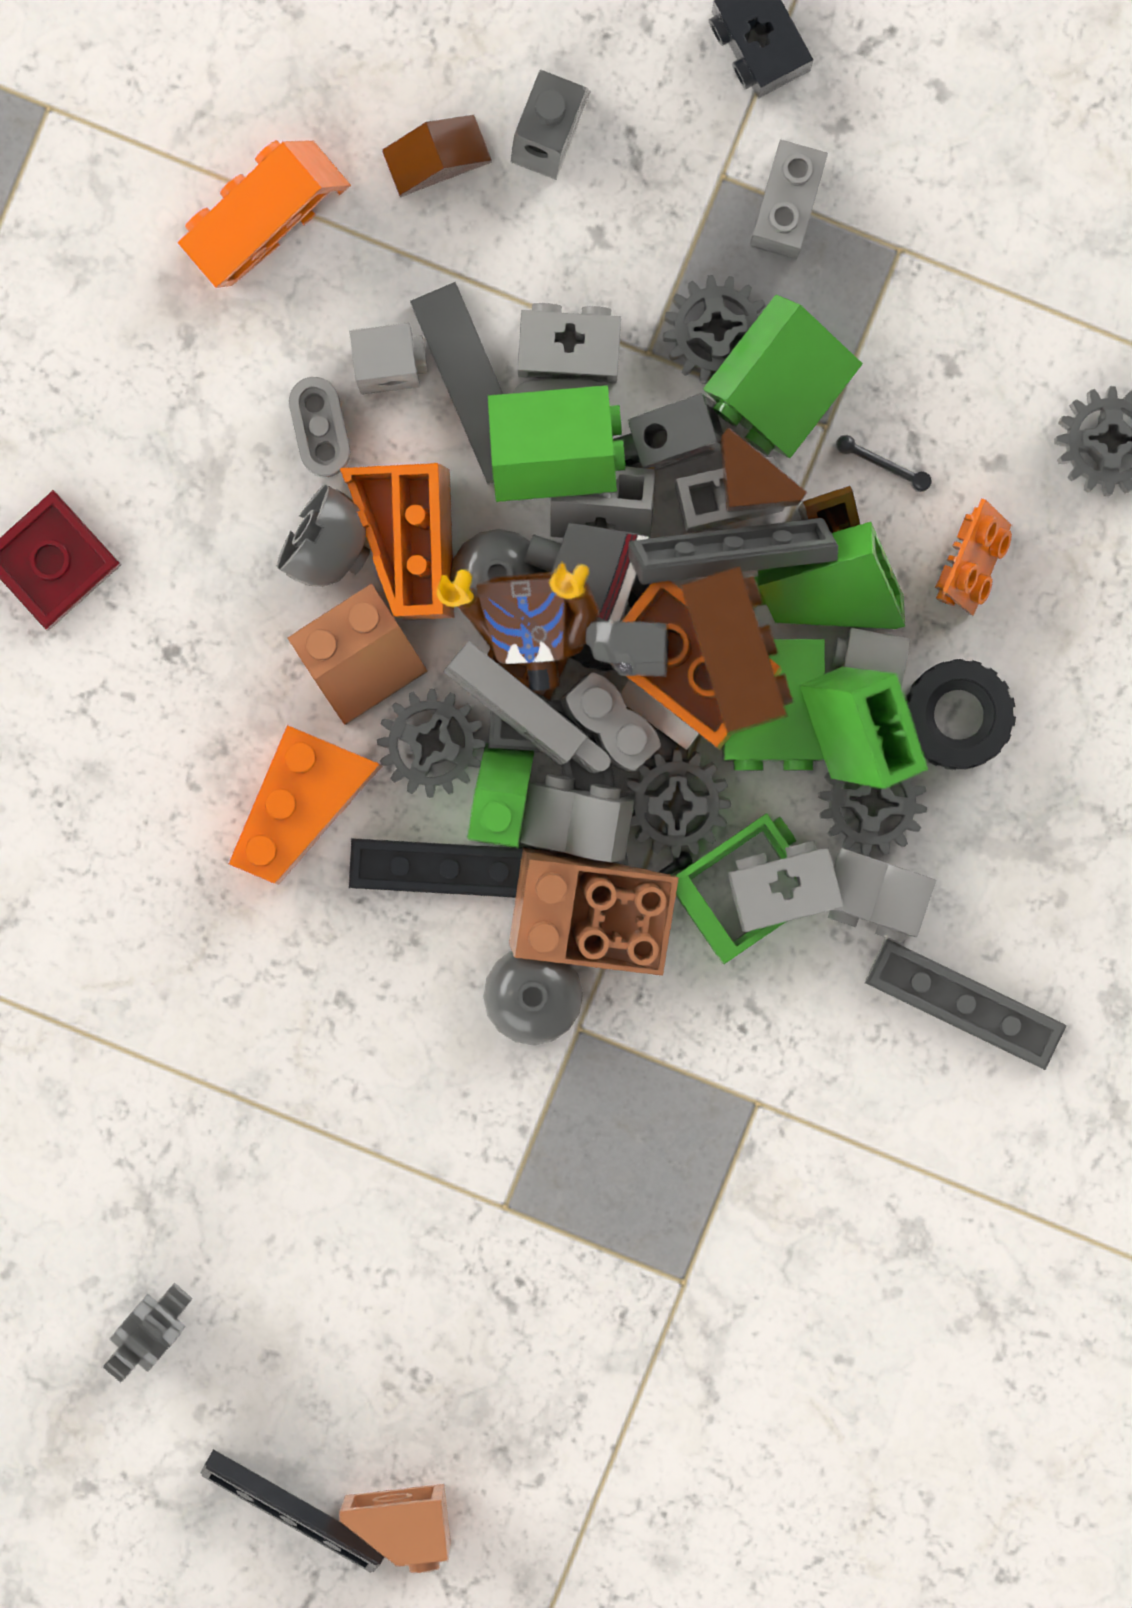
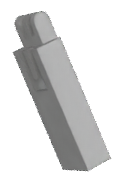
M470 641L461 648L443 671L559 766L567 763L572 758L592 774L602 772L609 767L611 760L604 750Z

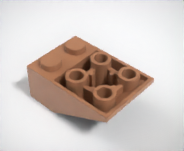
M523 847L509 946L515 958L663 976L679 878L618 863L580 857L565 852Z

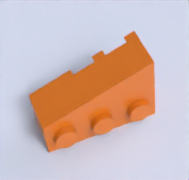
M278 140L273 141L256 156L255 161L258 165L246 177L240 174L222 188L220 195L223 199L212 210L204 208L186 223L185 228L189 232L177 243L215 288L233 286L280 246L278 241L299 221L305 225L316 215L312 209L331 191H336L341 195L352 186L313 140L282 141L281 143Z

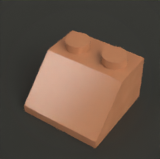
M372 583L287 637L344 725L428 672Z
M444 1484L345 1495L339 1511L340 1522L397 1567L409 1565L410 1572L422 1573L437 1570L440 1568L439 1562L448 1561L451 1538Z

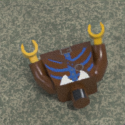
M560 563L555 572L497 576L476 584L477 590L470 588L472 583L471 573L467 570H461L457 572L454 584L450 582L446 575H442L436 591L438 599L443 604L451 607L457 606L490 649L495 652L496 658L501 664L526 662L530 690H546L560 686L557 660L567 659L582 651L583 645L586 644V630L592 622L597 621L600 614L590 587L585 582L589 575V569L584 565H578L575 571H567L565 564Z

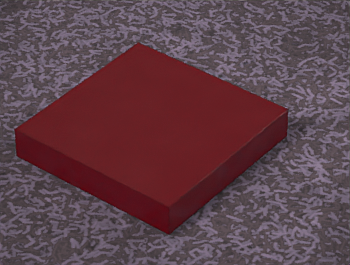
M54 490L0 537V580L47 631L121 566V563Z

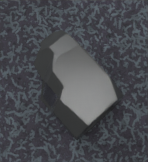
M592 622L587 628L586 643L591 647L595 659L612 664L621 676L667 677V624L651 622Z

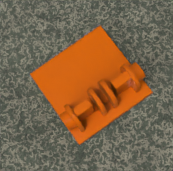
M981 498L978 507H974L971 515H965L957 538L963 541V543L954 541L952 546L959 553L957 557L948 555L947 561L953 564V567L944 565L935 586L939 590L936 596L937 600L951 606L957 603L972 616H974L978 604L982 605L987 600L992 588L991 573L997 559H1002L1007 553L1012 538L1010 531L1012 524L986 499Z

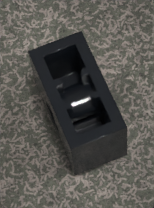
M782 0L713 1L712 14L714 17L709 19L710 27L721 46L727 43L730 45L737 58L732 63V66L745 90L752 87L759 99L811 70L813 58ZM752 29L759 36L768 34L763 48L757 41L748 42Z

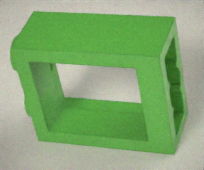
M767 813L675 875L679 878L676 897L722 964L727 963L786 922L747 931L732 941L691 880L761 832L779 859L787 858L785 848L795 843L796 839L780 816L772 821Z

